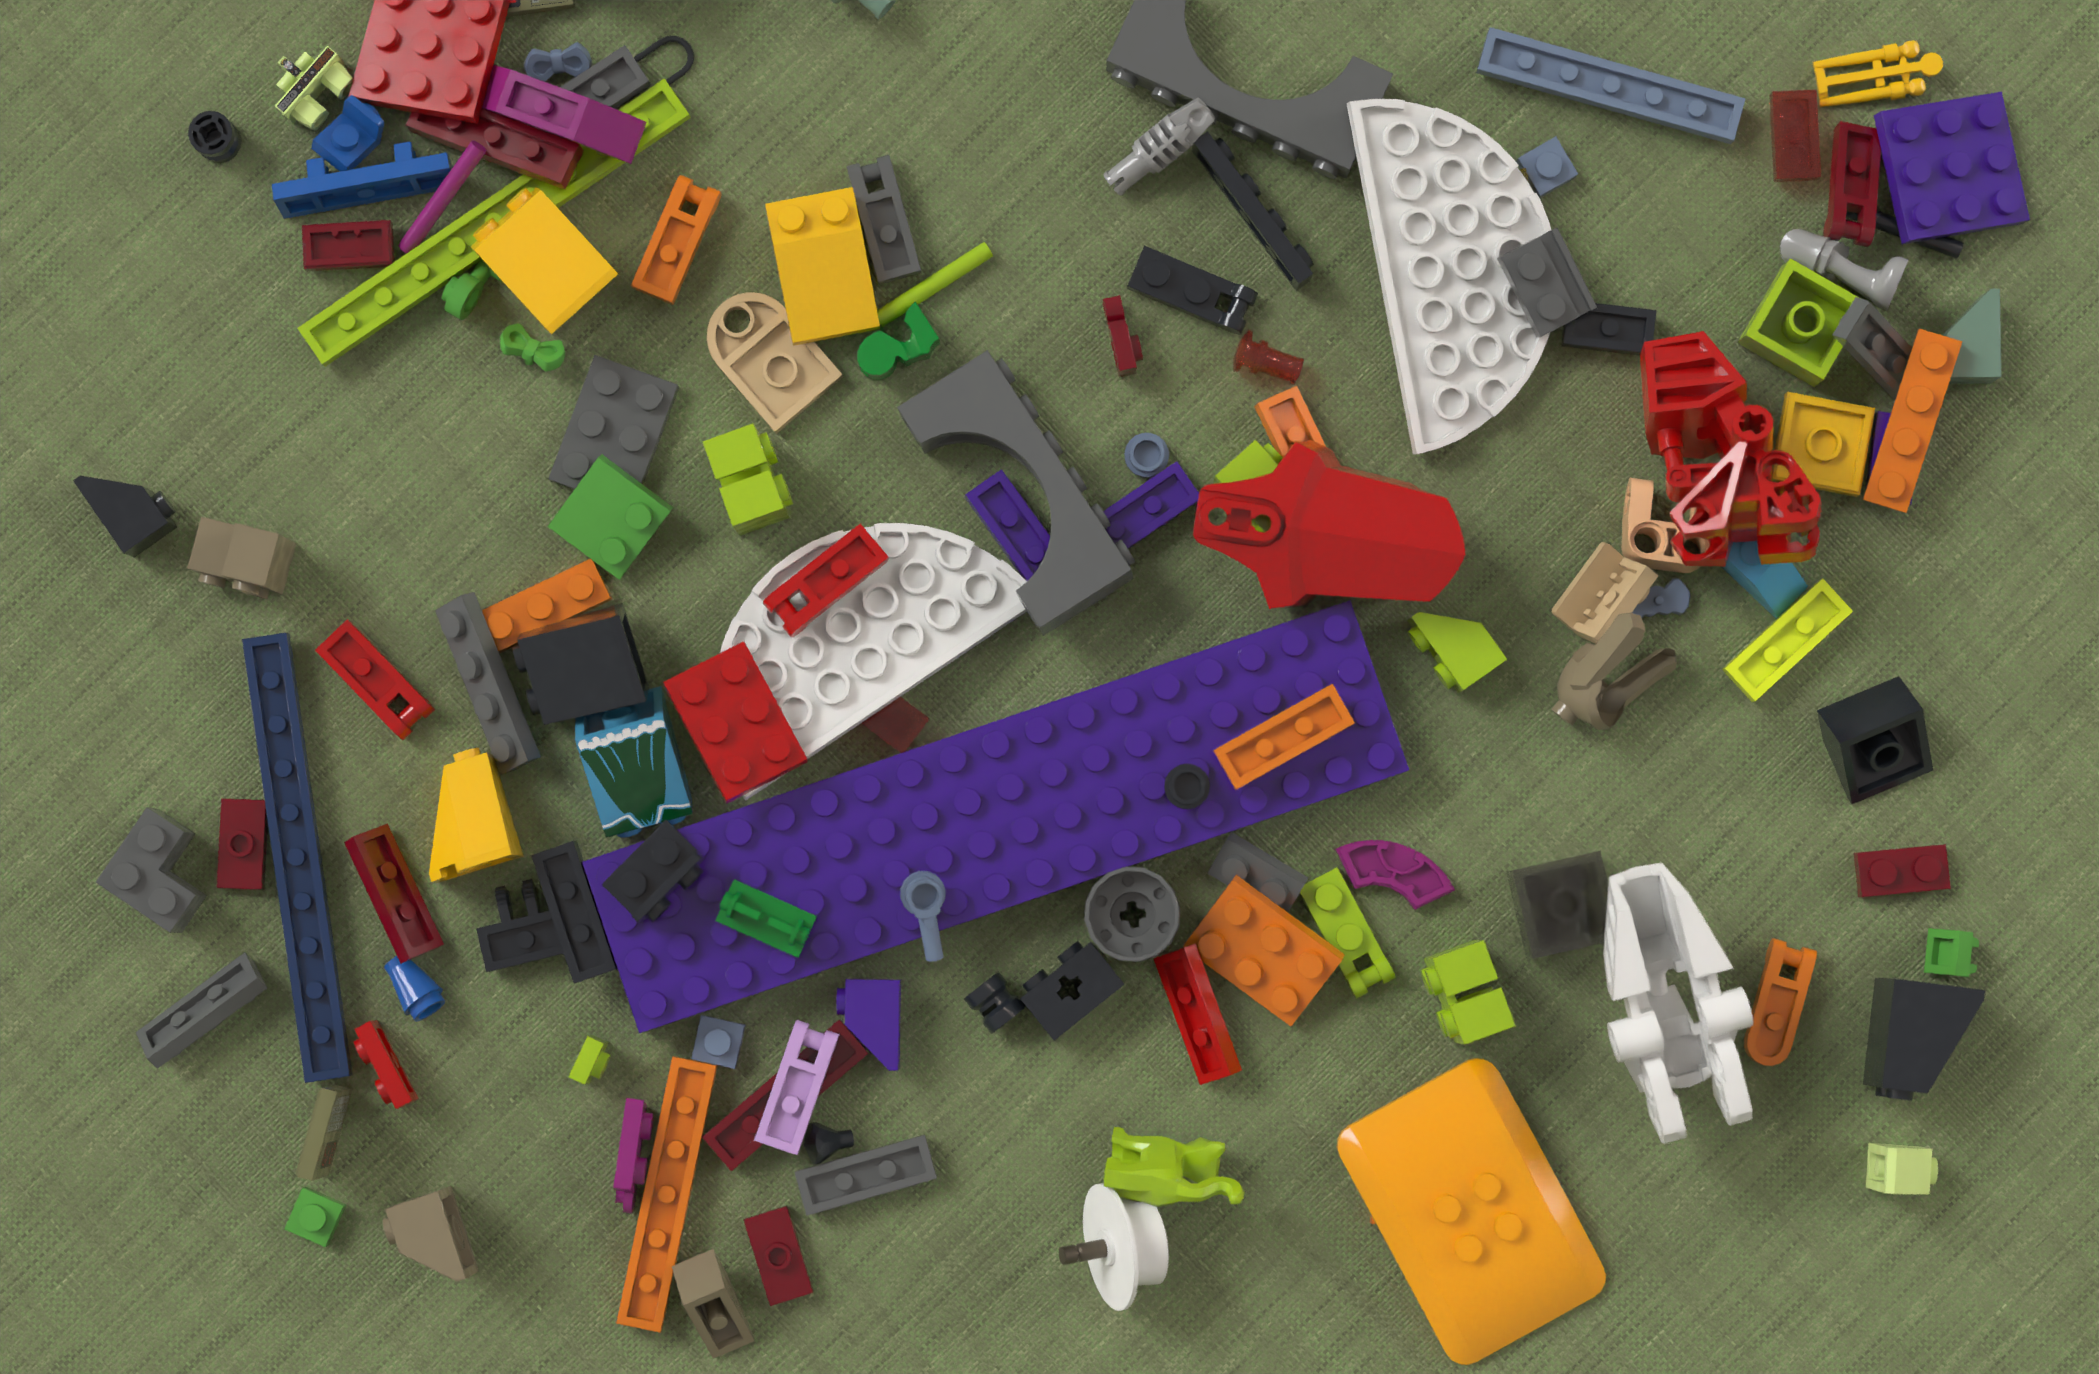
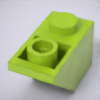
M1418 612L1407 620L1412 627L1407 631L1409 637L1420 652L1424 653L1428 650L1438 663V665L1433 667V670L1448 690L1454 686L1457 692L1460 693L1507 660L1480 622Z

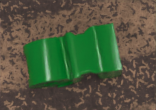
M916 302L908 308L904 319L906 328L911 332L909 340L899 342L880 330L863 340L857 351V361L862 373L866 377L873 380L888 378L894 372L897 362L900 361L908 367L917 361L929 360L933 350L940 345L939 337Z

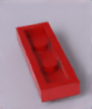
M1196 944L1153 958L1199 1084L1212 1082L1242 1071Z

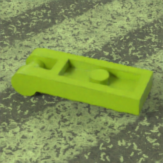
M1338 867L1305 883L1299 894L1323 939L1345 954L1338 967L1355 998L1358 999L1367 994V988L1380 981L1386 984L1395 979L1396 976L1392 967L1384 956ZM1367 953L1372 966L1358 973L1352 961Z

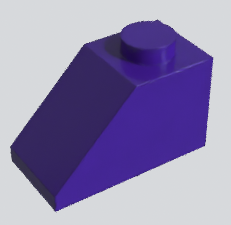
M845 979V988H837V1015H845L846 1027L889 1071H898L900 1069L901 980Z

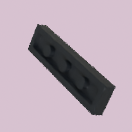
M1208 131L1193 143L1192 152L1295 291L1299 290L1311 281L1313 272L1310 270V267L1314 265L1312 259L1300 244L1293 247L1284 235L1287 227L1279 214L1273 208L1267 211L1257 197L1261 195V192L1254 180L1247 173L1241 176L1232 165L1231 161L1235 157L1228 145L1220 137L1214 140Z

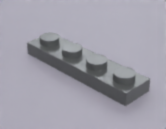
M475 592L460 595L436 609L435 612L441 629L445 634L458 671L474 706V711L478 716L501 775L515 771L540 758V753Z

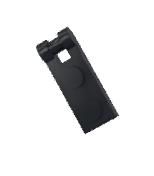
M1145 245L1127 285L1128 290L1237 335L1242 334L1246 325V321L1243 318L1248 306L1253 307L1258 293L1249 287L1223 279ZM1220 295L1232 300L1227 312L1215 309Z

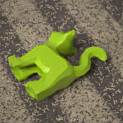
M1114 1127L1111 1158L1107 1157L1105 1165L1104 1187L1113 1188L1119 1197L1161 1207L1173 1205L1177 1202H1201L1214 1195L1227 1196L1231 1204L1237 1205L1241 1203L1245 1194L1238 1181L1218 1176L1220 1156L1226 1149L1225 1143L1199 1137L1183 1144L1163 1136L1128 1135L1123 1128ZM1183 1176L1191 1179L1197 1184H1191L1190 1182L1183 1179Z

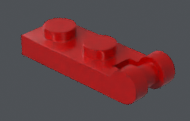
M860 523L769 594L762 603L771 614L775 612L784 622L783 629L791 638L795 637L813 620L885 565L889 557ZM797 593H800L808 603L799 611L789 601Z
M347 619L315 649L327 664L401 740H404L413 732L410 727L422 716L426 719L435 710L433 705L350 620ZM402 695L410 704L397 715L389 705Z

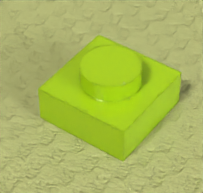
M594 1035L587 1036L569 1078L584 1085L589 1084L593 1077L600 1079L611 1057L610 1054L605 1052L609 1042Z

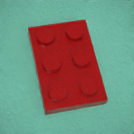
M744 641L663 682L670 699L727 804L807 763L808 759Z

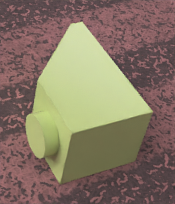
M1868 1143L1866 1188L1887 1194H1930V1184L1935 1185L1938 1176V1162L1935 1157H1932V1149L1920 1146Z

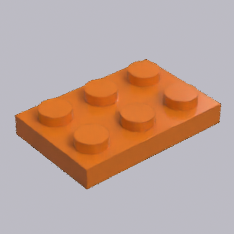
M1235 875L1183 945L1184 948L1196 944L1202 962L1289 1026L1294 1024L1345 956L1344 953L1238 875Z

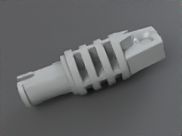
M1199 97L1166 115L1134 141L1132 146L1133 152L1104 173L1106 181L1110 186L1116 182L1113 190L1122 196L1126 190L1147 173H1159L1193 146V143L1214 122L1215 116Z

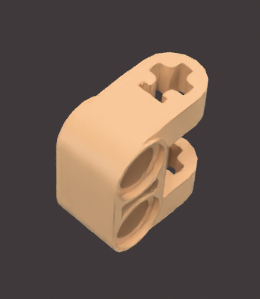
M1629 478L1622 517L1621 548L1623 556L1644 564L1650 569L1678 573H1691L1697 570L1700 566H1685L1671 545V539L1680 532L1675 523L1650 520L1654 489L1653 481ZM1697 507L1690 509L1689 521L1695 514ZM1645 534L1652 538L1655 544L1654 552H1641L1635 545V536ZM1688 539L1696 544L1699 554L1704 553L1710 546L1707 539Z

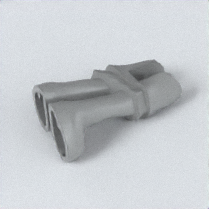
M1793 229L1787 232L1780 243V254L1784 262L1791 258L1833 283H1836L1839 279L1854 291L1865 296L1874 305L1886 311L1908 263V259L1897 256L1892 257L1880 270L1866 269L1847 259L1849 247L1845 246L1844 243L1802 229Z

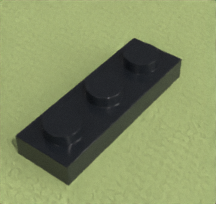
M571 841L531 855L573 983H579L617 970L618 968L582 863L584 860L578 842Z

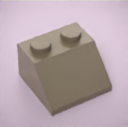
M452 1186L385 1209L388 1218L382 1220L384 1232L389 1244L397 1245L399 1253L456 1282L467 1279L479 1272Z

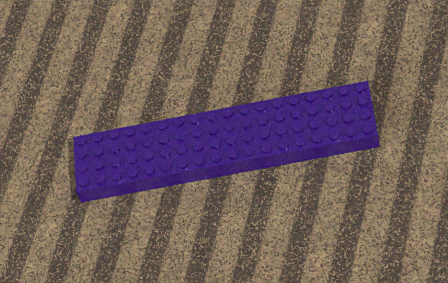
M1349 600L677 829L706 858L699 865L704 872L686 890L679 885L667 897L672 903L671 906L653 923L648 918L642 923H637L631 917L632 914L601 885L644 841L583 861L582 863L639 1033H644L922 938L918 918L904 907L900 898V888L903 881L910 874L917 871H929L936 874L942 880L945 887V900L940 908V913L936 915L940 932L1104 876L1108 872L1123 867H1130L1409 771V767L1352 603ZM1333 684L1355 724L1235 790L1213 750ZM1182 764H1193L1200 767L1208 776L1210 783L1208 797L1200 806L1193 809H1181L1174 806L1166 797L1164 790L1165 779L1169 772ZM734 879L817 916L799 958L715 921L720 911L719 907L725 893L729 891Z

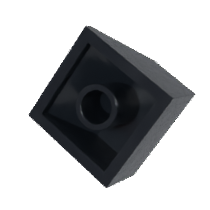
M1899 676L1817 710L1823 742L1851 804L1860 802L1933 771L1923 708Z

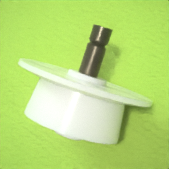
M1104 1183L1093 1185L1087 1193L1083 1209L1085 1242L1076 1244V1246L1060 1247L1059 1259L1062 1265L1077 1263L1078 1261H1088L1092 1277L1104 1301L1114 1310H1126L1132 1305L1139 1285L1161 1284L1166 1277L1169 1257L1164 1224L1156 1206L1127 1199L1121 1201L1113 1188L1104 1187Z

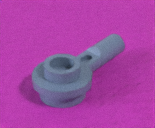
M917 871L910 874L903 881L900 888V898L904 907L919 920L926 961H937L944 957L936 915L940 913V908L945 900V887L942 880L936 874L929 871Z

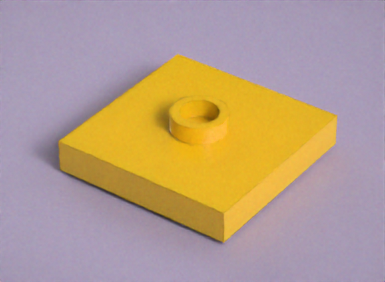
M1787 392L1784 395L1775 450L1789 453L1796 460L1815 489L1857 497L1861 493L1875 408ZM1772 465V481L1781 482L1788 478L1789 471L1784 466Z

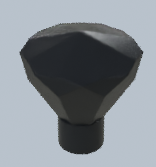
M817 1122L808 1124L804 1147L813 1165L821 1164L839 1149L854 1146L851 1129L836 1131Z

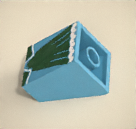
M662 686L649 689L645 702L575 718V742L606 838L614 835L621 838L630 837L642 831L643 827L658 823L662 824L665 820H668L672 825L683 821L687 815L693 814L692 797Z

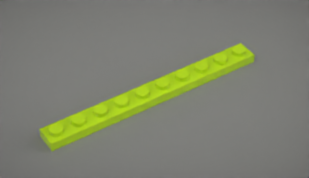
M662 79L618 109L647 122L635 156L691 118L665 79ZM580 144L584 152L565 190L527 175H521L297 329L321 364L325 367L444 287L452 277L460 276L482 259L470 247L477 241L473 234L489 219L494 218L496 222L502 219L510 211L506 204L521 190L527 188L531 193L537 187L543 191L557 208H560L626 162Z

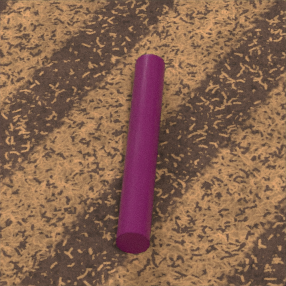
M474 140L470 142L399 242L398 247L407 254L422 243L486 153L485 147Z

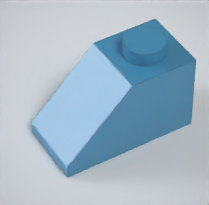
M1757 541L1733 542L1726 566L1722 567L1776 619L1808 587L1793 563L1761 565Z

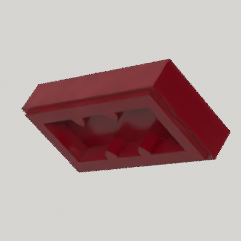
M391 220L302 225L303 266L306 272L388 267L395 262L393 222Z
M221 798L217 888L265 889L268 831L265 800Z
M788 1205L745 1218V1227L769 1305L773 1306L813 1293L814 1290Z

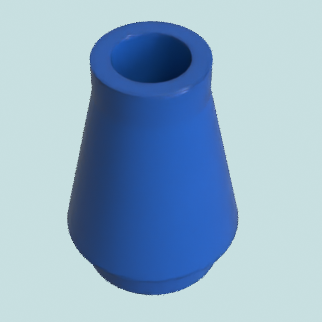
M396 956L384 966L390 976L405 1015H411L418 1022L431 1016L444 1005L445 1000L441 995L443 989L412 960L401 964Z

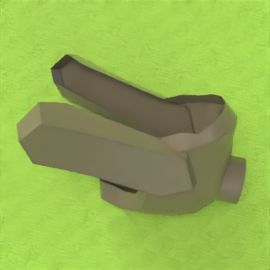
M1634 613L1618 614L1611 626L1595 645L1589 642L1586 643L1567 662L1557 683L1559 700L1551 710L1571 726H1573L1577 719H1580L1598 730H1607L1616 724L1623 713V709L1629 703L1676 669L1675 650L1663 648L1654 651L1608 686L1603 681V678L1641 643L1645 633V627L1640 615Z

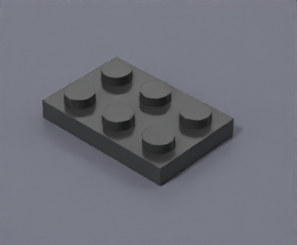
M594 355L548 479L551 482L575 490L597 458L603 454L641 484H644L679 386Z

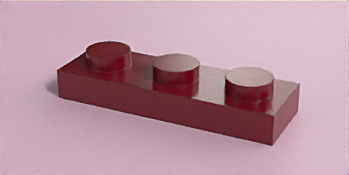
M388 823L355 835L345 841L344 844L400 963L402 964L443 946L442 938Z

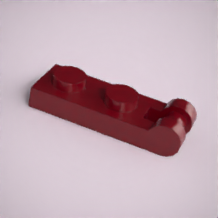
M1840 121L1834 128L1828 214L1823 230V236L1831 240L1839 241L1843 237L1852 239L1855 245L1869 247L1873 241L1876 227L1881 147L1876 128ZM1846 211L1858 213L1857 222L1846 220Z

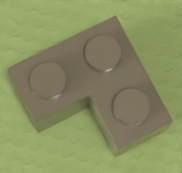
M201 517L187 569L200 573L199 582L225 588L227 580L233 582L232 589L251 596L268 599L269 591L283 595L296 543L277 533L238 523L232 525Z

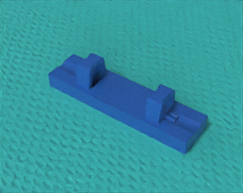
M410 141L394 144L395 162L330 173L324 158L306 160L307 178L272 184L273 200L282 217L286 219L436 192L453 168L447 152L417 158Z

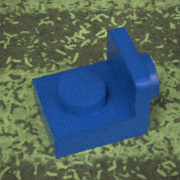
M350 95L344 101L342 113L313 139L311 149L338 171L352 170L380 144L385 122L373 106L368 103H362L355 96Z

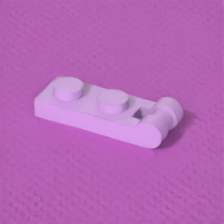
M796 1020L754 1141L798 1155L839 1034L826 1030L825 1034L809 1029L808 1023ZM802 1046L818 1051L815 1063L798 1058Z

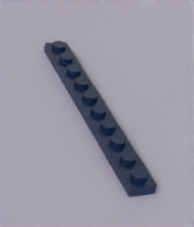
M279 633L242 639L305 1083L353 1076L290 634Z

